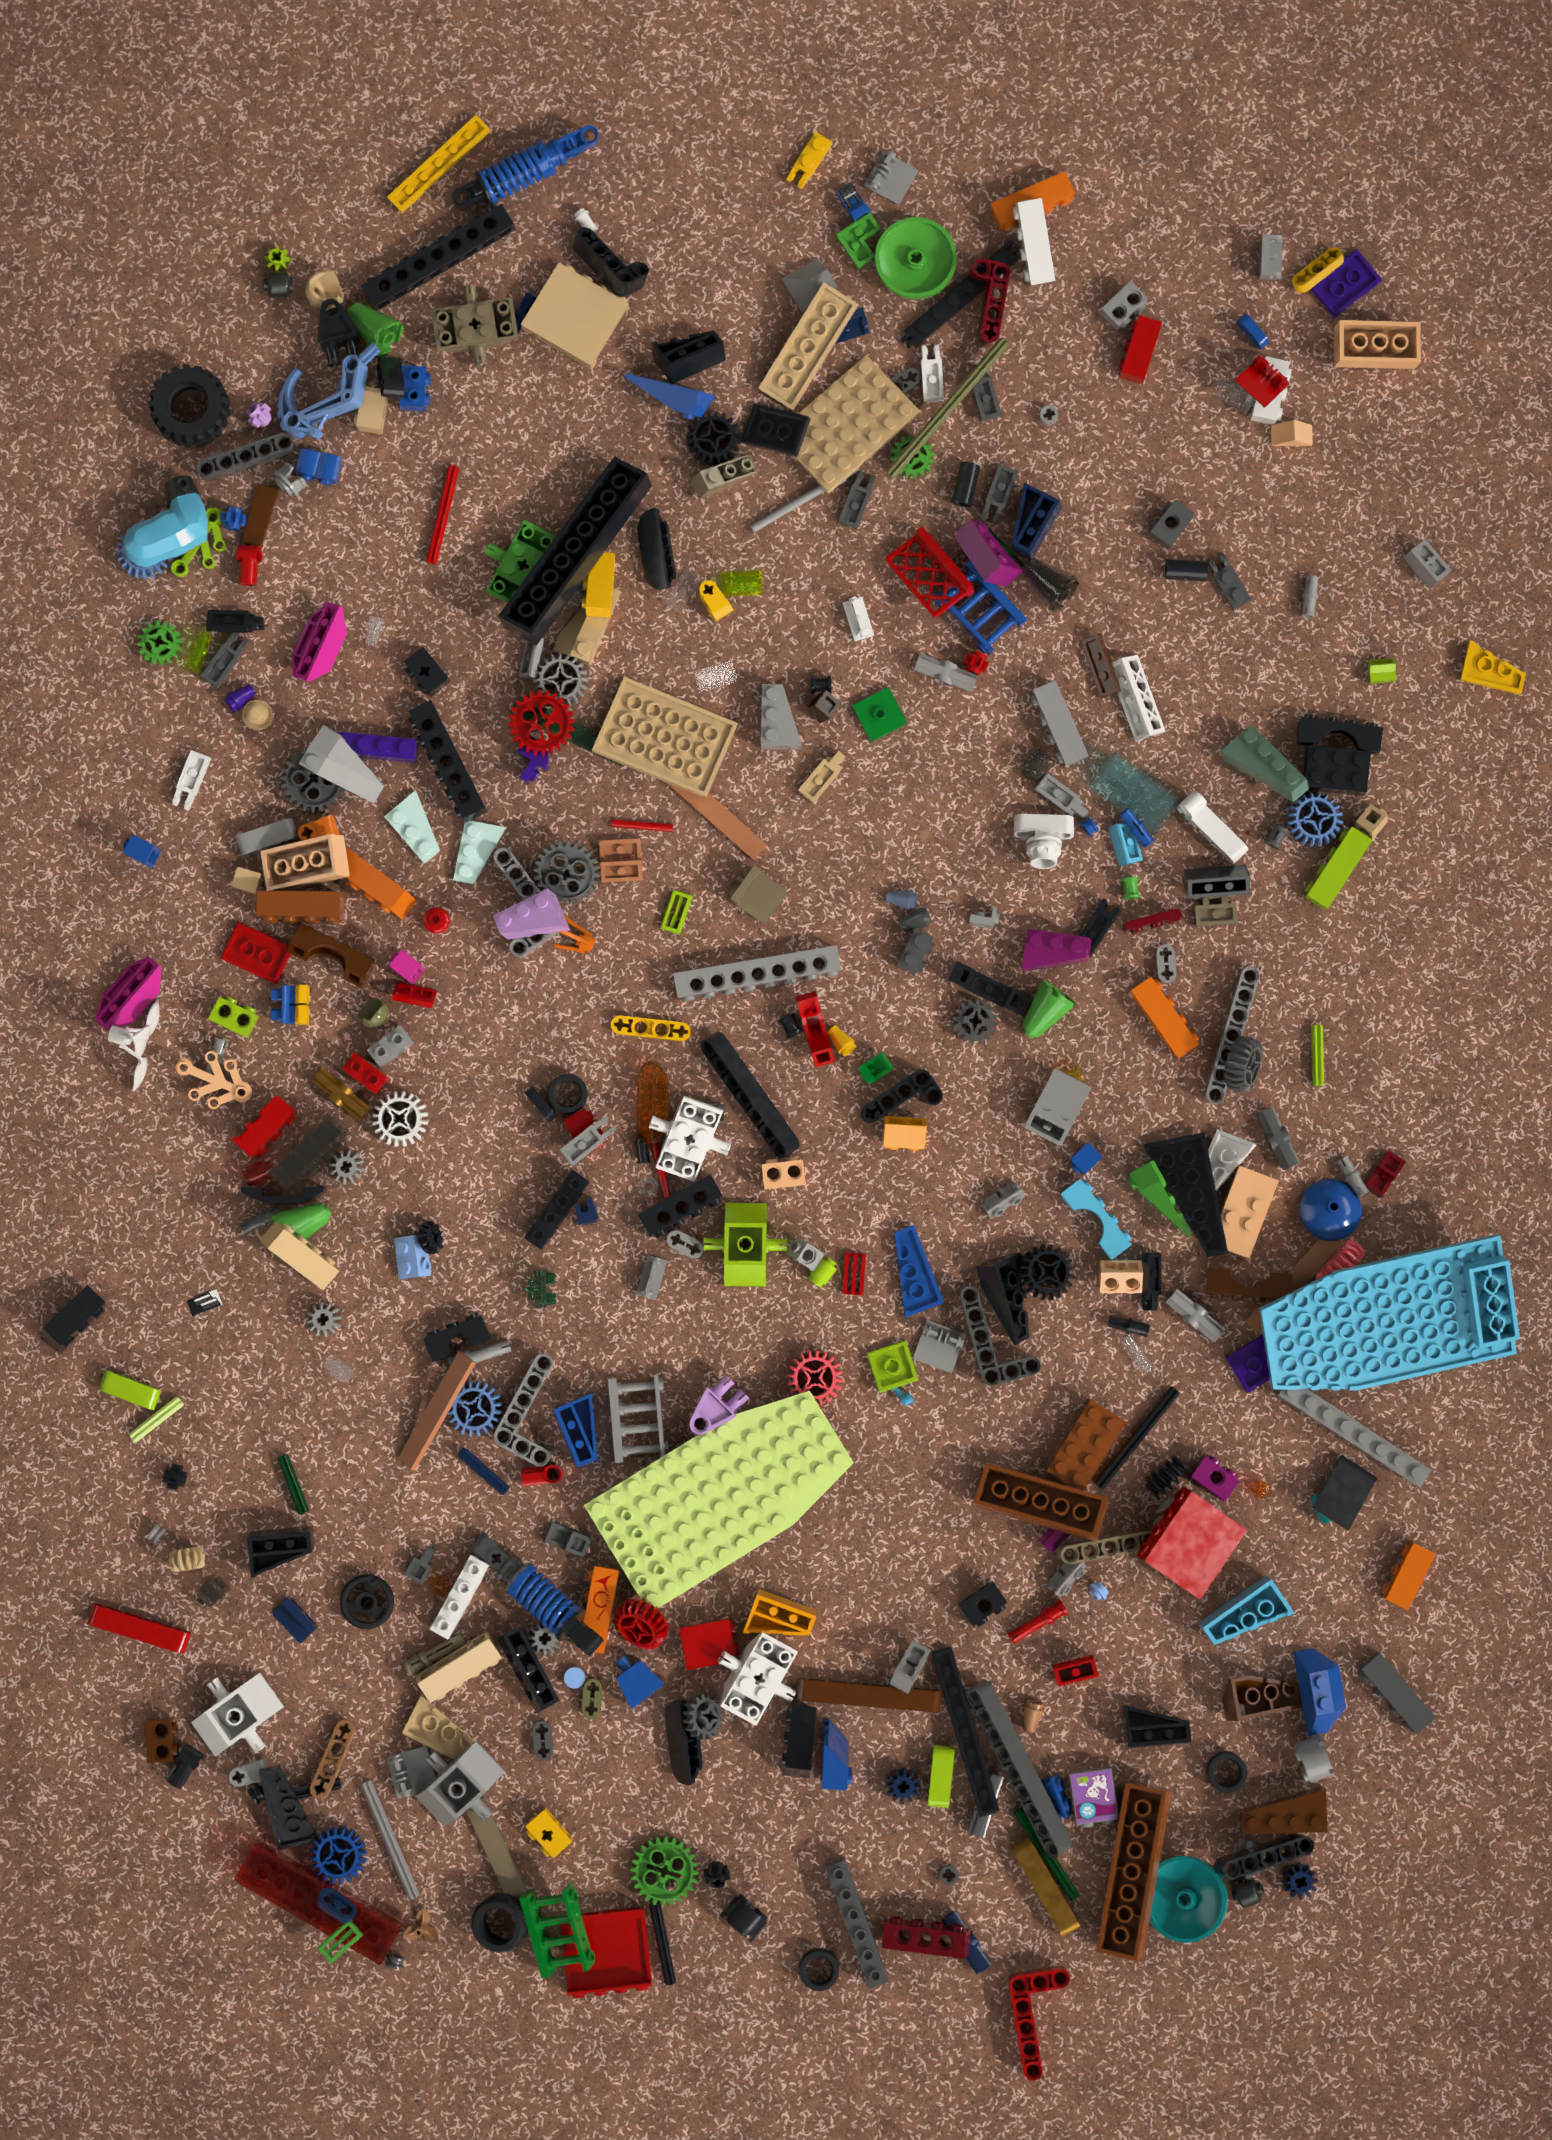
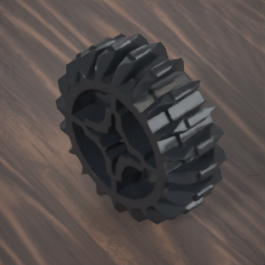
M716 410L714 416H711V412L707 411V417L704 418L702 415V417H699L700 421L695 418L693 419L695 426H688V430L691 432L686 433V438L690 439L686 444L687 446H692L689 452L690 454L695 453V460L702 457L701 464L709 460V466H712L713 461H716L717 465L721 464V459L724 462H728L727 455L730 458L735 457L732 451H739L737 445L741 444V439L737 437L741 436V432L736 430L738 428L737 423L732 424V417L725 420L726 413L719 417V413ZM714 424L722 425L728 432L717 430ZM708 425V432L697 438L699 431ZM711 430H713V434L717 437L716 447L714 446V442L710 440L712 435ZM726 439H730L728 446L719 452V445L725 442ZM699 445L710 446L713 453L704 451Z
M1042 1244L1040 1245V1250L1037 1247H1033L1032 1252H1026L1027 1258L1021 1259V1262L1025 1264V1266H1019V1270L1024 1271V1273L1019 1275V1278H1025L1021 1285L1029 1286L1026 1289L1027 1293L1032 1290L1034 1291L1033 1298L1040 1294V1300L1042 1301L1045 1300L1046 1295L1049 1301L1053 1300L1054 1296L1058 1299L1061 1297V1293L1065 1294L1068 1292L1066 1287L1072 1286L1068 1279H1074L1075 1276L1069 1274V1272L1075 1270V1268L1068 1266L1072 1259L1065 1260L1066 1252L1060 1255V1247L1054 1250L1053 1245L1050 1244L1046 1249V1246ZM1048 1256L1053 1258L1054 1261L1046 1264L1044 1261H1040L1038 1257ZM1033 1264L1035 1265L1034 1268L1037 1270V1276L1035 1279H1033L1032 1276ZM1058 1266H1060L1062 1273L1060 1281L1056 1273ZM1052 1267L1048 1272V1276L1043 1277L1045 1269ZM1047 1281L1053 1284L1055 1288L1045 1289L1040 1287L1039 1284Z

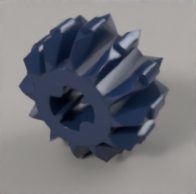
M905 1767L902 1768V1774L900 1775L898 1770L895 1769L896 1777L889 1774L888 1779L892 1782L885 1783L886 1787L892 1788L887 1791V1795L895 1793L892 1800L896 1802L901 1797V1804L905 1803L904 1798L906 1797L910 1803L913 1802L910 1795L918 1797L919 1794L914 1789H921L920 1784H914L920 1780L919 1776L912 1778L914 1775L913 1770L906 1775ZM902 1781H906V1785L909 1784L905 1791H901L900 1787L897 1788Z
M1297 1862V1869L1290 1864L1291 1872L1289 1873L1284 1870L1283 1874L1288 1878H1283L1281 1882L1287 1884L1284 1887L1285 1892L1291 1891L1290 1896L1292 1898L1297 1894L1298 1898L1302 1900L1303 1893L1307 1897L1311 1896L1308 1891L1309 1889L1316 1891L1317 1888L1312 1884L1318 1883V1879L1312 1878L1316 1872L1314 1870L1309 1871L1310 1866L1308 1864L1304 1865L1302 1869V1864ZM1303 1876L1302 1879L1304 1880V1883H1303V1884H1301V1883L1298 1884V1883L1295 1881L1296 1878H1299V1879H1300V1878Z

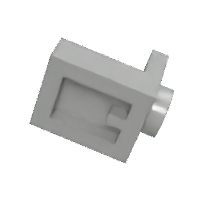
M993 906L991 918L982 912H975V915L971 914L968 925L993 929L994 924L998 925L1000 912H997V906Z

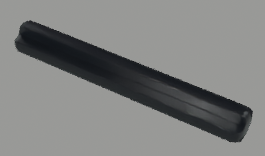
M652 1901L649 1903L664 1982L665 1985H673L676 1983V1977L661 1903L658 1901L656 1905H653Z

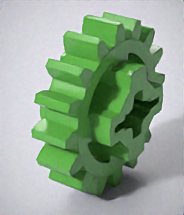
M909 434L907 440L902 436L901 443H894L896 449H891V454L895 456L890 457V462H894L902 453L904 447L913 440L911 434ZM925 443L921 447L925 454H922L919 450L911 464L909 461L898 475L900 476L904 473L905 479L912 475L913 479L916 480L918 474L922 478L924 477V470L930 472L931 468L928 465L934 464V460L930 458H933L935 455L934 452H929L932 449V445L926 446ZM917 465H921L920 468L913 470Z
M156 620L155 626L148 623L149 629L142 628L144 635H138L142 642L137 643V646L143 648L139 653L145 655L144 659L147 662L151 659L153 665H156L157 661H159L160 665L164 666V661L166 660L171 664L172 657L178 658L176 651L182 652V649L178 646V644L183 643L182 639L178 638L181 635L180 632L175 631L176 627L174 625L169 627L167 621H164L163 625H161L159 620ZM168 633L171 634L173 643L167 639ZM162 640L165 644H160L159 647L154 643ZM147 644L152 646V654L148 651Z

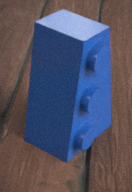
M592 1393L552 1410L575 1468L597 1460Z

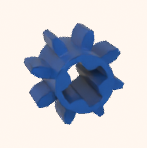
M227 507L226 512H221L220 521L222 524H225V529L239 531L240 526H245L246 516L242 514V509Z

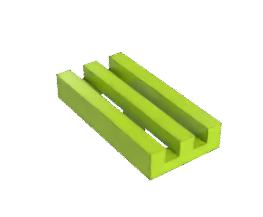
M673 889L660 929L680 935L693 898L692 895ZM676 895H678L680 897L672 921L670 923V926L668 927L666 926V923L671 908L673 906ZM687 898L678 928L674 929L683 899Z

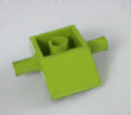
M725 1203V1232L723 1238L704 1237V1243H712V1245H704V1251L722 1250V1253H724V1286L766 1287V1253L768 1251L787 1252V1246L778 1245L787 1244V1238L773 1239L767 1236V1203ZM744 1239H748V1242L752 1243L747 1250H744L739 1245Z

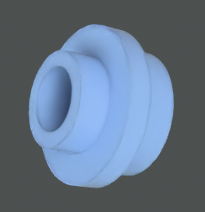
M1098 1581L1090 1584L1089 1588L1091 1591L1089 1593L1097 1601H1105L1107 1599L1106 1595L1109 1593L1106 1587Z

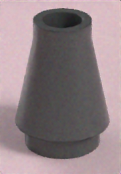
M926 907L923 909L918 908L900 920L904 932L915 928L928 927V924L932 923Z

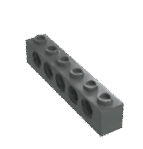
M845 1857L826 1863L825 1868L868 1988L871 1989L889 1982Z

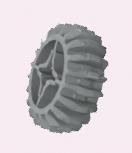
M562 653L558 654V659H555L553 654L550 655L552 660L550 662L544 658L545 666L538 664L541 672H535L536 677L539 678L533 679V683L538 685L534 688L535 692H538L540 689L542 691L541 694L545 695L547 690L544 685L555 686L558 691L557 700L563 697V703H569L570 707L571 700L578 704L579 701L576 696L584 698V694L580 690L587 691L588 687L583 684L589 682V679L584 677L588 674L587 670H581L584 667L583 663L576 665L578 660L573 658L570 661L569 655H566L565 659H563ZM557 666L556 674L545 678L547 672ZM564 666L573 669L578 677L566 675L564 673ZM560 672L562 674L563 679H567L566 681H563L561 688L558 682H556L559 680ZM577 684L570 694L564 696L565 689L568 686Z

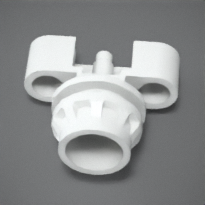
M1018 814L1014 816V836L1027 839L1026 853L1030 858V865L1032 867L1050 869L1057 865V859L1061 855V840L1074 837V818L1072 816L1050 814Z

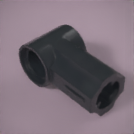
M186 1743L178 1754L177 1762L167 1776L166 1781L170 1785L182 1789L192 1771L199 1765L198 1762L200 1759L202 1760L204 1754Z

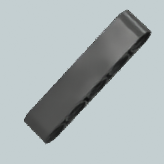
M279 433L204 458L197 463V472L203 480L213 481L288 456L294 452L295 443L288 433ZM285 440L290 441V444H289L288 447H286V448H281V447H280V444H281L283 441H285ZM264 447H270L268 454H261V450ZM246 453L251 454V457H250L249 460H247V461H242V460H241V458H242V456H243L244 454H246ZM225 460H231L229 467H222V463ZM205 467H212L210 473L203 474V469Z

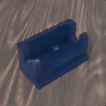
M863 307L855 310L835 344L869 334V326Z
M592 1197L586 1199L588 1209L587 1207L582 1208L579 1204L576 1205V1212L579 1218L577 1222L580 1227L601 1221L595 1200Z

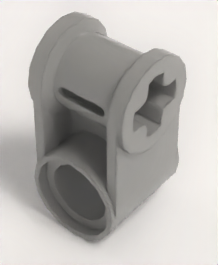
M261 1758V1760H254L234 1767L229 1774L230 1783L233 1786L241 1787L261 1782L259 1769L268 1767L267 1759ZM237 1771H239L240 1774H244V1777L241 1779L240 1782L239 1779H234V1776L237 1774Z

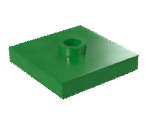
M889 687L852 705L870 742L907 725V721Z

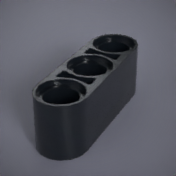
M379 356L377 375L381 397L403 399L405 382L401 359Z

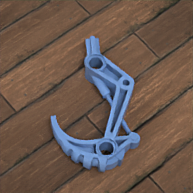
M372 342L359 355L355 354L345 357L342 363V378L335 389L337 390L336 393L301 411L296 406L294 390L298 379L303 373L298 368H295L286 379L277 403V409H279L277 411V418L280 421L282 431L289 433L296 439L310 435L318 440L323 435L320 429L325 420L359 408L364 397L368 373L367 364L380 352L379 347Z

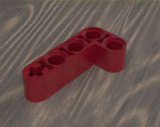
M978 259L970 264L969 274L974 279L987 282L977 337L981 343L990 344L995 342L1000 334L1010 279V268L1003 262ZM976 264L983 266V274L976 272ZM996 268L1003 270L1002 278L996 276ZM993 288L998 289L1000 292L998 299L992 296ZM990 308L996 312L995 319H991L988 316ZM989 330V333L992 334V337L988 338V335L985 334V331Z

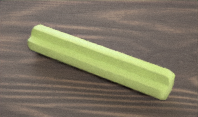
M175 1397L131 1431L129 1435L132 1440L138 1442L184 1405L179 1397Z

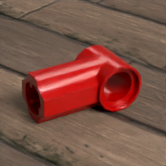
M239 545L237 548V560L239 562L238 584L257 586L258 564L262 560V548L260 545Z
M558 1464L521 1469L523 1487L554 1484L559 1482L564 1476V1470ZM551 1468L557 1469L559 1473L557 1479L549 1477L548 1472Z

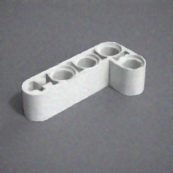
M1193 790L1178 805L1177 810L1180 813L1183 812L1185 814L1184 817L1195 828L1198 827L1200 829L1199 832L1210 843L1213 842V846L1230 863L1235 864L1249 850L1248 847L1206 806L1207 802L1204 797L1196 790Z

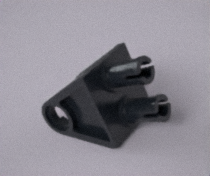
M335 299L325 300L320 309L318 342L322 351L326 354L328 367H334L333 358L336 366L341 364L337 349L345 347L347 356L352 354L359 355L357 344H361L356 329L340 303ZM330 304H333L337 307L326 311V308Z

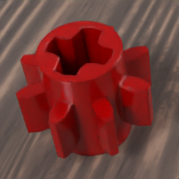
M973 651L972 654L967 653L963 662L964 665H967L965 670L978 676L981 672L985 673L989 662L986 661L987 656L978 651Z

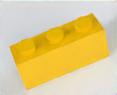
M604 552L588 574V578L584 579V590H587V594L582 597V608H586V616L611 618L615 553Z

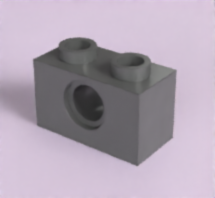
M1176 499L1172 504L1169 502L1161 511L1164 515L1160 520L1156 518L1149 527L1151 529L1149 536L1167 550L1171 548L1195 515L1194 512ZM1173 520L1176 526L1169 528L1166 526L1165 521Z

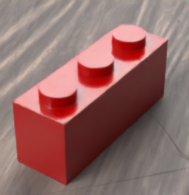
M1139 315L1137 321L1133 320L1130 328L1133 336L1131 340L1127 339L1124 347L1127 355L1125 359L1121 358L1118 371H1121L1120 378L1143 385L1162 326L1161 321Z

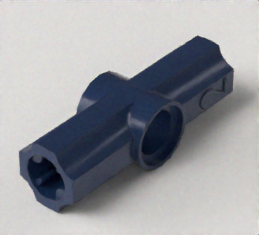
M956 1910L941 1919L946 1926L962 1924L965 1928H968ZM971 1930L969 1955L966 1959L975 1973L978 1974L986 1970L991 1965V1962L979 1946L980 1943Z

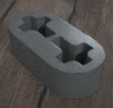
M539 1720L534 1724L532 1730L534 1754L537 1759L546 1761L551 1758L554 1751L552 1727L548 1721ZM540 1724L548 1728V1731L544 1733L545 1739H541V1733L536 1731ZM541 1742H545L546 1749L550 1750L546 1757H543L542 1753H538V1750L542 1748Z

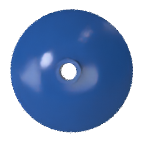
M1325 1179L1312 1184L1304 1192L1300 1200L1299 1214L1304 1227L1313 1236L1325 1241H1338L1348 1237L1356 1230L1361 1220L1362 1206L1360 1199L1357 1198L1356 1193L1349 1185L1339 1180ZM1330 1204L1336 1205L1337 1209L1332 1210Z

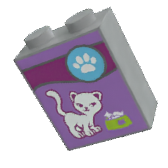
M1110 1766L1068 1772L1075 1823L1077 1825H1081V1828L1092 1827L1095 1822H1102V1825L1113 1824L1114 1820L1119 1819Z

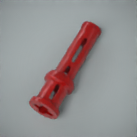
M1060 1598L1052 1606L1042 1608L1039 1615L1008 1632L1009 1638H1012V1643L1016 1644L1046 1624L1053 1625L1054 1621L1063 1615L1068 1616L1069 1613Z

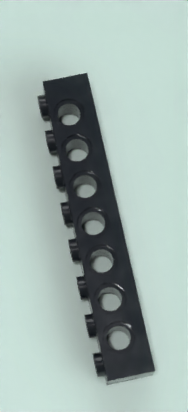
M502 204L498 206L493 205L487 209L485 214L481 216L476 215L471 218L468 224L455 227L451 231L452 233L447 236L438 237L428 247H421L415 255L404 257L399 261L398 265L385 268L381 275L375 278H368L361 286L372 307L378 311L515 231V225ZM489 222L495 223L492 229L485 228V225ZM472 232L478 234L475 239H469L468 235ZM453 243L460 244L458 249L453 250L450 248ZM436 253L443 254L439 260L433 259V255ZM423 263L425 267L422 270H416V265ZM402 273L408 275L405 280L397 279ZM383 284L390 285L386 291L380 290V287Z

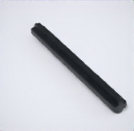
M1171 1386L1095 1480L1097 1486L1102 1489L1106 1487L1178 1397L1179 1391Z

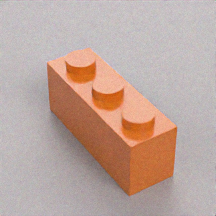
M1410 1542L1409 1545H1404L1400 1554L1403 1557L1399 1564L1396 1563L1391 1571L1393 1577L1390 1583L1386 1582L1382 1590L1384 1599L1408 1611L1436 1556L1435 1553L1413 1542Z

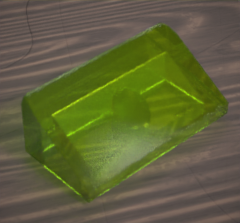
M762 571L721 572L722 594L725 597L763 595Z
M197 632L184 667L185 670L199 674L212 639L209 632Z

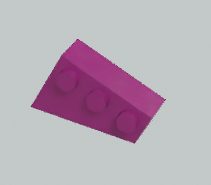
M970 519L954 535L984 581L1008 587L1023 572L1021 567L988 531V527L982 521L978 522Z
M1028 929L1021 970L1023 972H1031L1050 967L1088 962L1092 940L1089 937Z

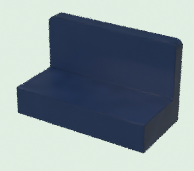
M291 1596L287 1597L273 1612L274 1617L299 1643H302L319 1627Z

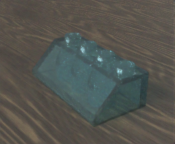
M1115 751L1088 787L1120 812L1130 808L1138 820L1145 824V829L1153 836L1157 834L1181 801Z

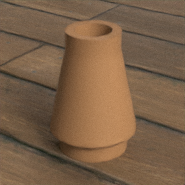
M1028 1699L1026 1704H1024L1023 1730L1035 1732L1044 1711L1042 1702Z

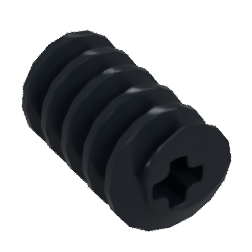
M1174 1455L1170 1456L1172 1463L1167 1460L1164 1461L1166 1468L1159 1465V1473L1151 1472L1153 1479L1148 1476L1145 1477L1147 1484L1144 1485L1158 1501L1160 1500L1159 1492L1166 1495L1165 1487L1172 1490L1171 1482L1179 1484L1178 1476L1185 1479L1184 1471L1189 1473L1182 1462Z

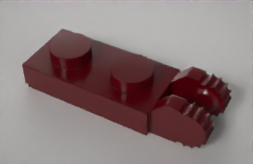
M1172 909L1127 921L1123 927L1125 932L1130 931L1131 934L1142 932L1143 927L1150 926L1151 929L1163 926L1162 922L1173 924L1179 921L1183 915L1180 909Z

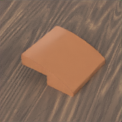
M641 837L599 839L602 883L643 880Z

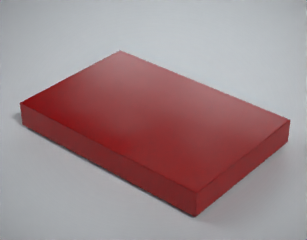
M237 922L220 959L277 985L291 954L288 953L289 944Z

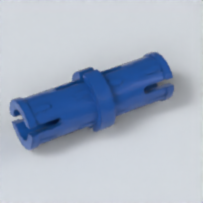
M1130 808L1120 813L1119 816L1130 828L1129 832L1137 837L1144 848L1154 841V838L1145 829V824L1138 820Z

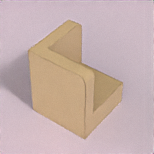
M237 867L231 886L234 889L257 895L264 876L261 873Z

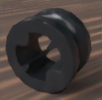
M258 1783L254 1785L253 1789H248L250 1797L257 1805L261 1803L262 1799L265 1800L263 1789Z

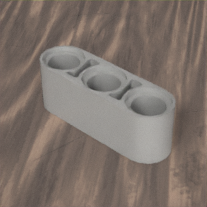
M292 818L236 836L242 857H248L250 853H260L262 850L270 849L271 846L275 848L290 843L289 840L295 841L299 839Z

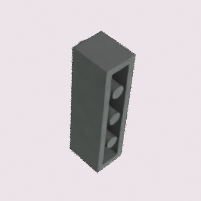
M1377 1651L1359 1667L1362 1671L1359 1674L1367 1684L1371 1682L1375 1686L1374 1693L1381 1700L1384 1698L1390 1704L1387 1708L1395 1717L1399 1714L1404 1720L1401 1724L1409 1733L1413 1731L1418 1734L1436 1718L1380 1652Z

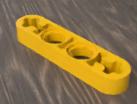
M621 1015L614 1017L611 1021V1029L619 1035L680 1042L688 1040L691 1035L689 1025L683 1022ZM619 1019L624 1024H629V1020H633L631 1025L632 1032H628L629 1028L622 1027L621 1031H618L614 1024L618 1023ZM644 1022L647 1026L646 1031L637 1033L635 1031L636 1023ZM664 1024L667 1027L666 1034L661 1036L656 1034V1026ZM670 1025H674L673 1029L680 1030V1026H684V1030L688 1031L687 1034L683 1035V1038H680L678 1033H673V1037H668Z

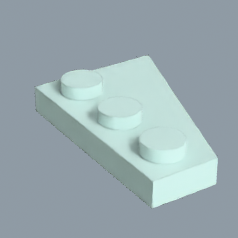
M415 790L384 817L425 864L440 852V849Z
M468 821L464 824L453 878L454 881L475 884L506 827L475 821Z

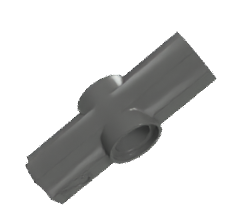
M1273 1106L1257 1113L1258 1120L1265 1132V1139L1269 1141V1147L1274 1151L1281 1168L1285 1170L1300 1163L1291 1145L1292 1141L1289 1133L1282 1126Z
M989 1772L997 1798L1004 1777ZM974 1802L973 1814L967 1833L985 1838L990 1819L994 1816V1813L979 1817L976 1803Z

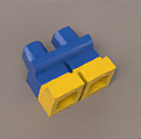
M282 985V988L271 990V1000L282 1001V1009H271V1020L288 1025L309 1026V1006L307 1005H309L310 986Z

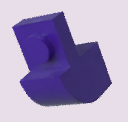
M531 735L529 736V738H530L531 740H534V741L537 740V739L534 738L533 736H531ZM526 747L518 749V754L530 761L520 776L523 782L529 784L530 781L534 782L540 773L538 771L539 768L544 771L548 770L549 754L546 751L545 757H543L541 752H538L537 756L534 757L533 750L526 754Z

